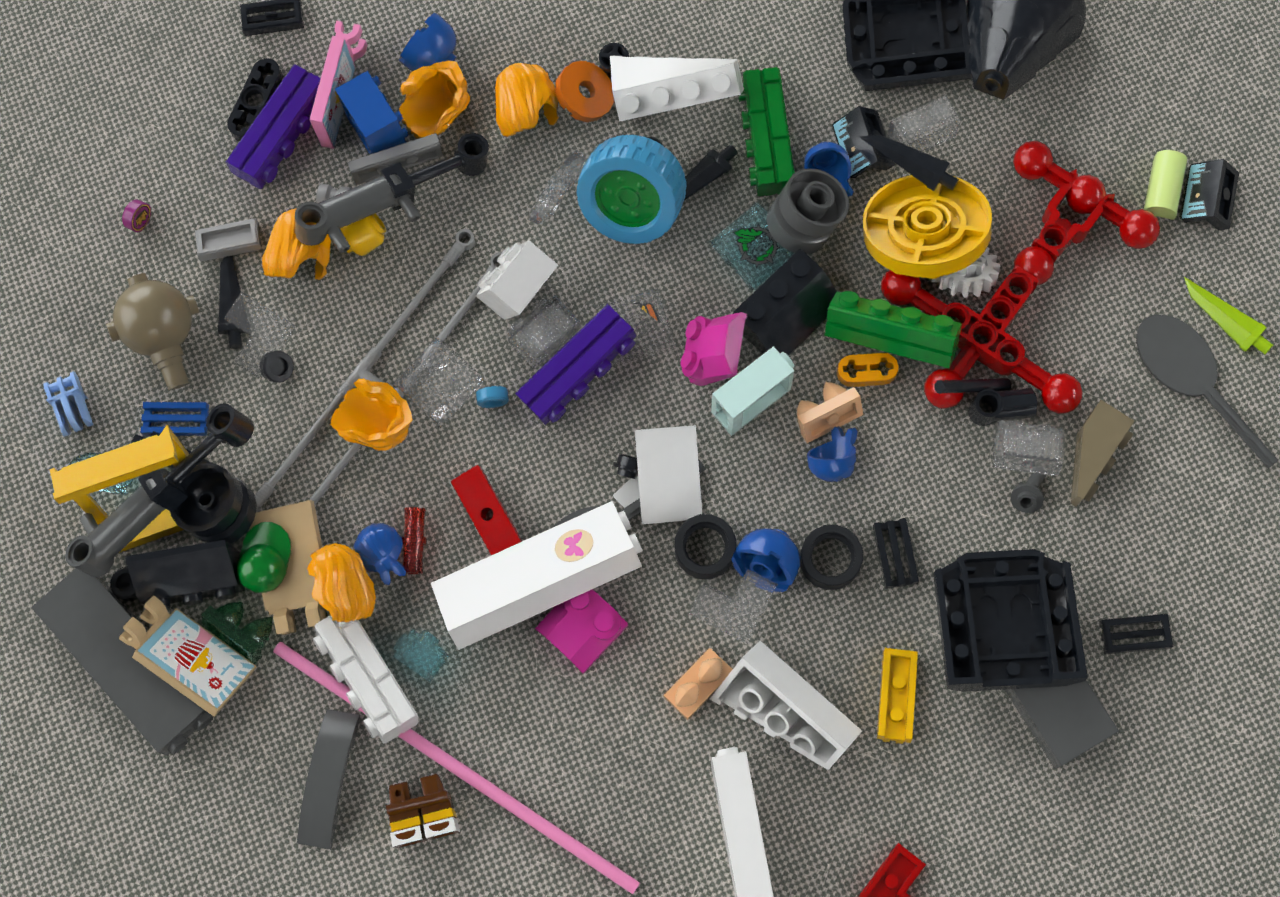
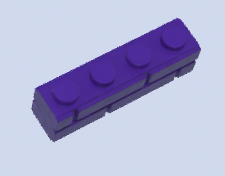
M296 64L292 66L225 163L234 175L259 189H262L266 182L271 183L275 179L278 172L277 166L283 158L287 159L290 157L295 148L294 142L300 133L305 134L311 126L309 119L320 83V77L308 73L307 70Z
M607 304L515 394L545 425L549 421L552 423L558 421L566 412L565 406L573 398L579 400L589 390L587 384L595 376L598 378L603 377L612 367L610 362L619 353L623 356L635 345L634 339L637 337L634 329Z

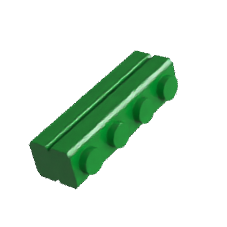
M780 68L746 70L743 72L742 77L744 90L741 95H738L739 102H745L746 111H741L742 129H748L750 139H745L746 158L752 157L753 167L749 168L750 186H756L757 196L759 197L779 195L791 176L795 174Z
M837 291L828 308L824 336L950 368L957 351L962 323L955 322L946 315L932 316L924 314L915 307L901 308L890 305L888 301L883 299L869 300L859 297L858 294L852 291Z

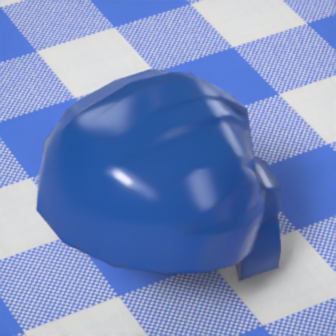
M826 141L810 148L805 156L804 169H818L832 175L841 183L847 196H853L854 191L848 181L852 166L848 152L837 143Z
M839 426L834 427L831 430L832 441L816 446L807 453L808 467L816 477L833 483L852 475L856 462V448L853 445L857 439L858 431L856 428L848 429L844 436L842 428Z
M373 523L358 534L354 543V551L359 553L367 571L378 572L385 585H390L391 571L398 576L406 575L405 567L397 561L403 542L402 537L394 527L384 523Z

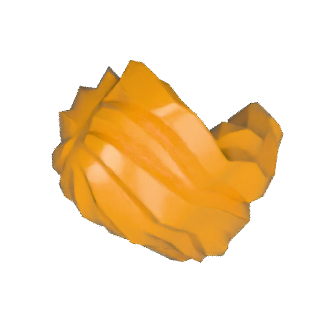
M444 61L430 66H423L412 71L407 80L401 84L400 92L406 96L398 111H400L403 117L402 123L406 124L407 129L411 130V133L416 138H422L435 133L437 135L442 134L467 108L470 102V95L467 92L468 84L457 62Z
M515 63L506 67L498 75L495 84L496 122L503 136H514L517 132H522L524 129L530 130L535 128L539 119V110L543 104L544 115L549 124L554 125L559 117L555 86L549 79L548 73L537 64Z
M296 208L288 210L278 217L262 257L264 275L292 278L302 262L313 258L316 259L315 279L320 280L327 274L326 267L330 260V237L327 234L323 242L313 246L301 243L295 235ZM314 222L305 223L307 225H316Z
M365 378L358 379L354 382L357 388L348 390L344 395V401L334 411L330 425L338 432L340 437L348 442L368 446L378 451L394 448L406 439L410 424L413 421L407 401L401 398L399 393L388 383L370 381Z
M337 543L325 545L310 555L312 560L307 567L309 575L315 577L311 593L312 598L329 611L332 619L337 622L355 621V619L360 620L361 618L371 617L375 607L376 593L374 583L368 576L359 553L346 545Z

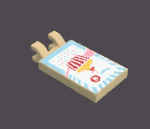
M153 595L145 603V610L140 615L142 620L152 624L150 629L146 632L143 624L132 617L124 625L123 629L125 631L120 635L119 639L136 649L132 657L215 717L253 674L257 666L176 608L169 614L163 602Z

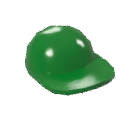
M261 522L250 529L243 541L240 557L236 563L237 576L244 587L255 593H267L276 589L282 583L287 573L291 555V540L288 533L280 525L273 522Z

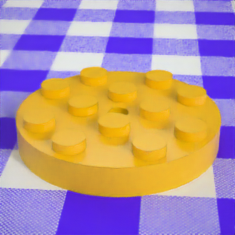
M912 175L905 176L880 188L868 201L863 213L864 242L871 256L882 266L894 273L911 277L936 279L968 267L985 252L992 234V211L990 204L979 189L960 178H957L959 181L953 191L940 183L935 191H932Z

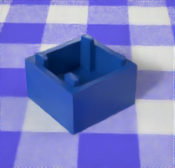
M366 71L335 88V91L350 124L369 154H374L406 143L405 138L409 134L406 128L401 129L399 121L403 117L400 111L393 112L385 95L377 87L381 84L377 76L372 78L369 72Z

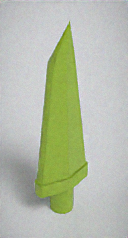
M1184 277L1190 297L1239 345V348L1246 352L1253 345L1264 355L1272 348L1273 344L1261 335L1267 329L1264 324L1257 322Z

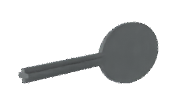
M1152 315L1143 320L1137 330L1136 344L1139 355L1150 373L1160 383L1176 393L1192 397L1203 395L1267 468H1270L1279 461L1213 387L1217 380V364L1205 340L1188 324L1168 315Z

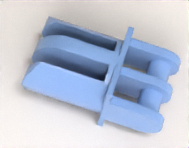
M74 371L70 372V376L67 378L58 377L56 379L57 382L52 384L48 382L43 383L48 398L46 401L53 407L63 436L71 435L68 422L75 432L83 430L82 420L87 427L93 426L85 399L88 398L84 394L79 378ZM70 386H74L73 389H70V390L67 389V388L70 387ZM58 391L61 392L60 394H58V395H56V396L54 395L55 392H58Z

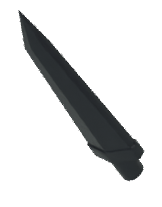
M882 135L858 136L932 191H935L939 183L953 191L959 179L946 172L950 163Z
M730 144L720 153L714 149L710 150L685 176L687 187L684 201L732 169L728 162L738 154L733 145Z
M232 255L224 257L220 263L219 317L217 327L218 334L228 335L229 347L231 349H238L242 347L241 334L250 332V323L247 319Z

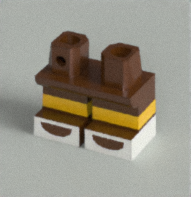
M438 774L420 778L424 796L413 799L408 782L389 786L390 804L386 805V810L391 826L392 847L401 848L425 842L427 839L433 840L460 833L451 794L445 790Z

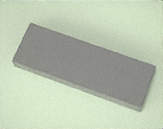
M435 133L347 163L355 183L361 184L380 177V170L400 162L403 168L406 169L443 156V152Z

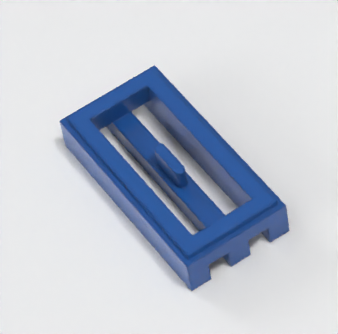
M143 402L144 414H142L141 419L143 427H141L140 431L143 436H151L153 431L161 434L165 428L151 427L152 422H200V427H170V429L176 436H207L206 419L209 414L207 402ZM152 412H201V414H152Z

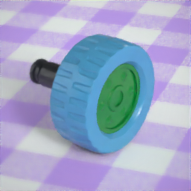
M620 135L605 140L594 149L581 171L576 193L581 212L597 231L619 242L640 244L658 239L670 230L682 208L687 185L685 174L679 161L662 145L660 140L651 136Z

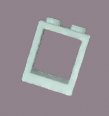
M773 346L712 393L711 413L731 436L791 390L794 363L786 353H779Z

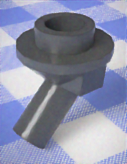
M1035 468L1025 484L1020 482L1014 487L1010 500L1017 510L1032 513L1042 507L1044 496L1038 487L1046 477V474L1040 469Z

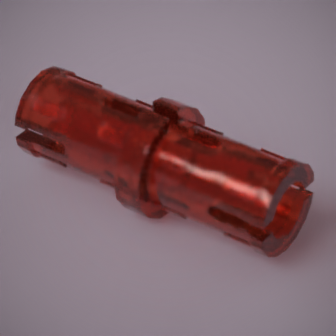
M406 507L404 508V537L402 536L403 566L405 567L406 574L420 575L423 574L424 545L427 544V538L424 537L425 508Z

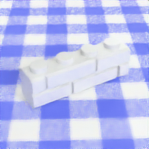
M328 616L316 623L315 631L317 636L313 638V641L321 655L323 656L328 653L334 662L329 667L339 683L345 680L350 689L346 695L354 709L362 708L367 716L363 723L371 737L379 736L384 744L418 724L416 711L359 620L337 622L332 619V616Z

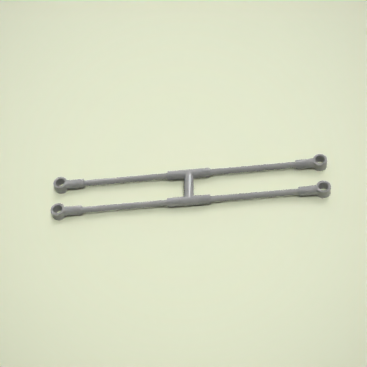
M461 229L457 232L456 242L442 258L443 262L379 343L369 350L349 375L340 389H338L337 396L268 482H264L262 487L256 492V512L261 511L260 508L275 491V485L344 400V395L347 391L356 388L354 382L363 378L370 381L383 382L369 372L370 369L382 356V350L448 267H452L465 250L467 251L474 247L475 238L471 230ZM465 236L471 238L467 243L460 242L461 238ZM502 252L492 255L490 259L491 265L481 279L488 271L492 272L497 267L495 263ZM479 286L474 289L410 372L407 371L394 387L401 398L404 397L417 380L416 376L477 300L476 294L481 289ZM353 443L309 500L314 501L316 505L362 445Z

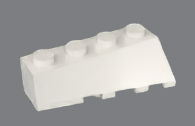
M610 56L612 92L619 122L741 95L744 90L737 59Z
M761 641L740 659L710 698V700L718 705L723 702L735 709L734 714L743 720L750 718L764 727L763 732L773 738L780 736L790 742V748L827 770L832 767L862 732L859 727Z

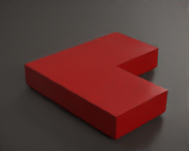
M897 843L857 897H911L906 891L926 864L901 844Z

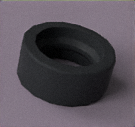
M699 514L687 519L679 527L675 537V557L679 566L688 575L698 579H713L723 575L732 566V556L736 550V536L732 527L722 518L712 514ZM710 528L717 531L725 543V551L722 558L712 565H699L693 562L687 554L686 542L688 537L698 529Z
M823 525L813 530L805 538L800 552V567L805 578L814 586L825 590H838L849 585L858 576L864 560L863 547L858 537L849 529L839 525ZM836 539L848 547L851 562L844 573L838 576H827L821 574L815 568L812 562V552L820 541Z

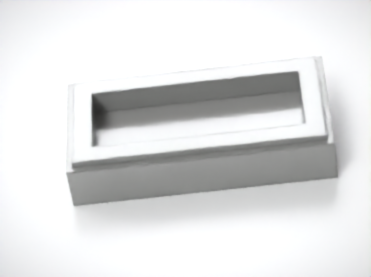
M256 218L195 230L197 256L200 262L262 250L259 223Z

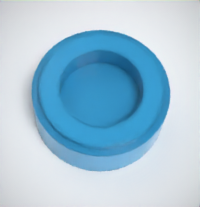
M502 386L479 389L476 391L477 405L483 408H495L509 402L508 389Z

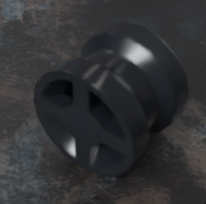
M609 43L599 53L600 68L604 70L610 80V56L629 57L627 48L619 43Z

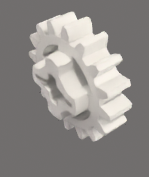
M987 247L981 257L968 267L955 273L932 279V282H940L939 289L941 290L950 288L951 295L953 296L957 292L962 293L964 298H967L970 292H973L977 297L980 296L981 290L989 293L992 285L996 286L999 276L1000 264L996 263L997 255H988L989 248Z

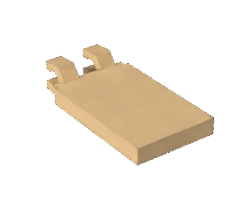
M307 500L256 512L250 529L261 522H273L280 525L288 533L291 540V555L287 573L282 583L276 589L262 593L265 611H268L269 615L274 614L273 620L276 634L286 635L295 633L296 625L293 610L305 607L308 627L315 628L316 623L327 618L326 610L312 598L311 593L315 577L310 576L307 570L312 560L310 555L322 548L314 501Z

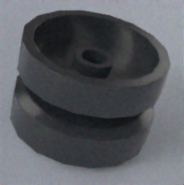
M217 464L197 465L180 481L189 497L173 512L170 511L171 517L180 528L191 533L204 543L226 540L231 544L238 541L248 532L255 519L257 504L255 494L246 483Z

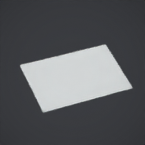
M696 425L635 430L642 524L686 521L691 517L702 514Z

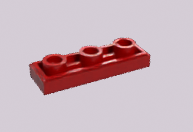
M476 465L450 481L491 555L522 542L481 466ZM492 510L493 517L487 521L486 514Z

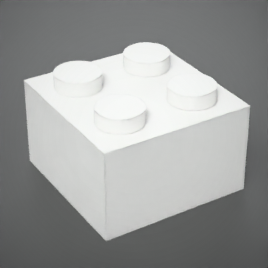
M529 240L520 245L515 243L511 248L507 247L497 259V262L500 264L498 268L496 267L492 272L488 271L480 280L477 286L481 289L476 294V297L504 320L520 315L558 264Z

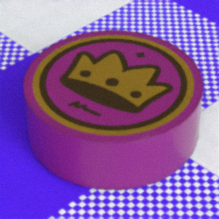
M138 199L129 202L122 215L124 227L134 232L142 231L151 217L150 205Z

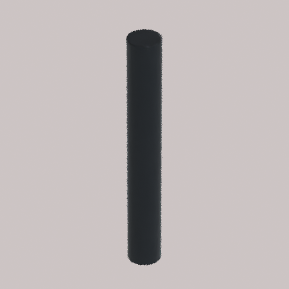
M1008 378L938 380L934 387L937 393L942 394L981 392L986 389L1008 391L1011 389L1012 384Z

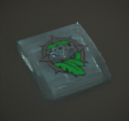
M758 202L709 241L728 266H733L751 290L758 287L795 254L783 248L774 240L767 227L766 219L768 212Z

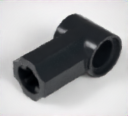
M1032 388L998 392L986 389L978 393L968 408V415L973 423L979 426L990 425L995 421L1035 417L1038 405L1036 393H1034ZM985 402L989 404L992 408V413L983 412L980 409L979 403Z

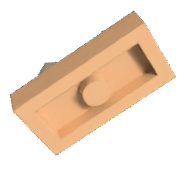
M825 382L823 403L818 405L805 400L799 402L797 419L801 435L806 443L831 432L834 427H841L864 415L861 397L854 387L847 390L838 384Z
M709 648L663 696L688 720L712 696L733 669Z

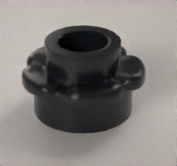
M619 454L617 462H613V465L618 467L617 474L632 479L636 478L638 474L637 458Z

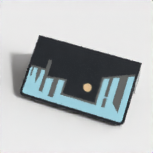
M858 106L832 124L838 145L848 152L852 165L850 178H856L870 168L887 171L896 165L858 137L867 135H882L886 137L878 110Z
M1225 159L1191 164L1189 166L1180 219L1184 223L1206 220L1218 231L1230 229L1239 172Z

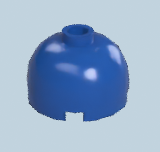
M433 13L424 21L429 26L421 30L418 29L400 55L402 58L399 59V62L411 71L438 62L455 61L457 58L453 54L457 45L456 34L451 25L437 13Z
M756 529L744 536L732 556L733 566L743 578L747 579L748 575L758 580L755 586L772 592L786 591L789 585L793 584L801 564L798 548L789 535L779 529Z

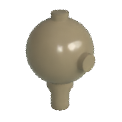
M146 273L128 278L129 287L122 292L114 306L113 321L105 324L111 341L121 340L133 352L150 356L153 366L157 365L158 370H161L168 391L190 384L182 364L184 353L181 345L189 335L192 315L199 313L194 296L185 297L177 288L166 282L148 280Z

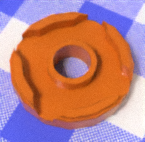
M587 61L572 62L562 70L556 79L555 93L558 102L563 109L566 108L572 113L570 116L583 122H593L599 120L610 111L614 103L612 82L604 70L594 63ZM579 86H584L588 89L590 98L584 97L580 93Z

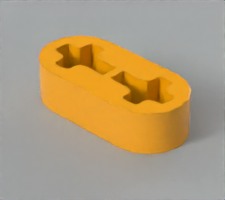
M888 353L848 355L841 359L838 364L837 378L841 384L847 387L886 385L894 381L899 365L895 357ZM881 362L885 363L887 368H891L886 376L882 375L880 370L870 369H877ZM849 364L853 365L855 370H865L858 371L854 378H851L848 372H843L847 370Z

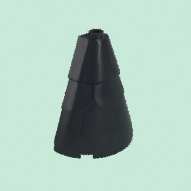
M966 0L969 20L967 27L971 46L968 53L974 89L1004 100L1033 79L1037 71L1053 61L1061 51L1080 37L1086 20L1085 0Z

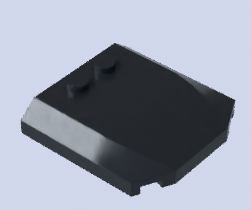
M844 0L842 8L847 66L864 91L972 79L968 53L971 46L967 27L965 0Z
M1035 549L971 552L963 554L942 569L940 567L935 570L933 577L947 689L968 692L1061 687L1087 680V668L1071 564L1063 560L1061 563L1045 557V553Z

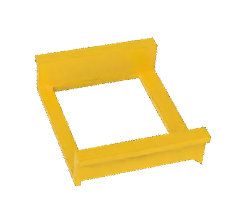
M167 424L159 436L154 435L68 465L59 471L55 468L49 469L54 488V500L58 504L74 500L85 513L92 514L99 525L108 515L89 495L90 493L172 464L176 467L189 453ZM165 509L120 552L174 534L183 529L173 520L170 511Z

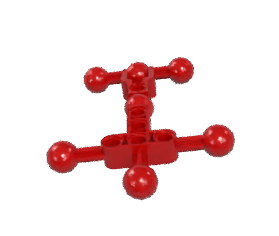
M1035 140L1022 144L1013 156L1015 171L1021 178L1030 181L1043 178L1059 188V190L1049 202L1042 216V222L1045 225L1038 238L1034 239L1030 247L1023 249L1017 254L1011 274L1006 277L980 314L959 302L946 305L921 288L919 277L900 275L889 270L881 280L883 296L889 303L897 306L912 304L925 314L956 317L962 323L957 346L961 350L952 361L950 368L938 369L927 377L924 383V393L927 400L933 406L941 409L956 406L962 401L965 393L939 394L935 391V383L938 380H963L978 360L1000 375L1008 376L1015 373L1040 390L1043 404L1050 411L1058 414L1074 411L1080 405L1083 396L1080 382L1074 376L1066 373L1051 375L1024 357L1025 349L1023 345L1005 331L1023 308L1030 294H1033L1036 287L1051 278L1057 258L1071 243H1081L1100 216L1118 226L1121 240L1128 247L1134 249L1147 248L1157 241L1160 234L1158 218L1152 212L1144 209L1130 212L1114 202L1115 194H1106L1105 186L1098 177L1092 175L1078 176L1077 169L1069 173L1053 162L1052 152L1045 143ZM1065 197L1068 206L1074 212L1082 215L1090 214L1084 224L1074 223L1071 225L1068 219L1059 218L1060 212L1057 208ZM1051 238L1055 240L1058 246L1047 244L1045 239ZM1017 286L1023 291V294L1016 295L1009 287ZM999 310L1004 313L1006 318L997 319L992 315L991 311ZM981 334L985 336L988 343L980 344L976 342L973 335ZM1000 353H1010L1015 361H1004Z

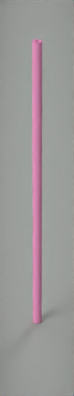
M279 642L276 645L273 653L352 705L346 695L350 691L347 685L342 682L339 683L335 677L283 642ZM409 729L398 736L631 894H634L640 882L414 730Z

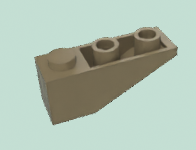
M1100 400L1094 407L1076 436L1071 504L1075 507L1083 499L1088 502L1099 487L1095 483L1100 473L1105 476L1116 462V459L1112 457L1117 447L1123 450L1133 436L1129 429L1134 420L1103 400Z

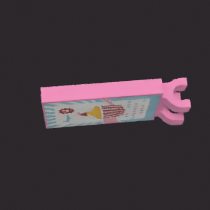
M336 21L335 23L336 35L332 36L309 119L321 146L334 149L344 112L335 88L352 80L355 70L354 61L365 54L368 46L366 40L360 39L362 28L359 24H354L353 30L345 34L343 33L344 25L341 21ZM358 41V45L356 48L350 47V45L355 44Z

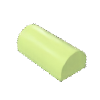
M1163 150L1156 153L1144 210L1150 211L1158 217L1171 220L1176 218L1187 164L1186 155L1173 150Z

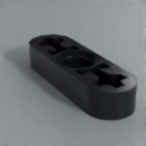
M264 58L255 63L228 118V129L237 141L242 139L282 82L283 74L278 63L273 59ZM272 70L273 76L267 75L264 80L262 73H268ZM251 95H262L263 101L258 106L248 105L247 101ZM246 121L249 127H243L241 131H239L237 125H243Z

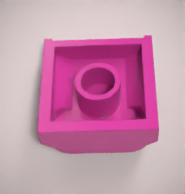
M740 312L714 319L698 316L689 322L685 332L687 337L685 352L680 364L683 374L689 378L690 383L704 386L738 374L737 369L747 314Z
M592 589L555 606L538 624L535 630L549 640L584 674L628 627V623Z

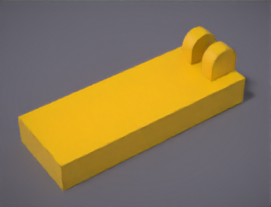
M884 648L877 727V739H882V742H890L891 740L896 741L898 744H903L904 742L911 743L917 651Z

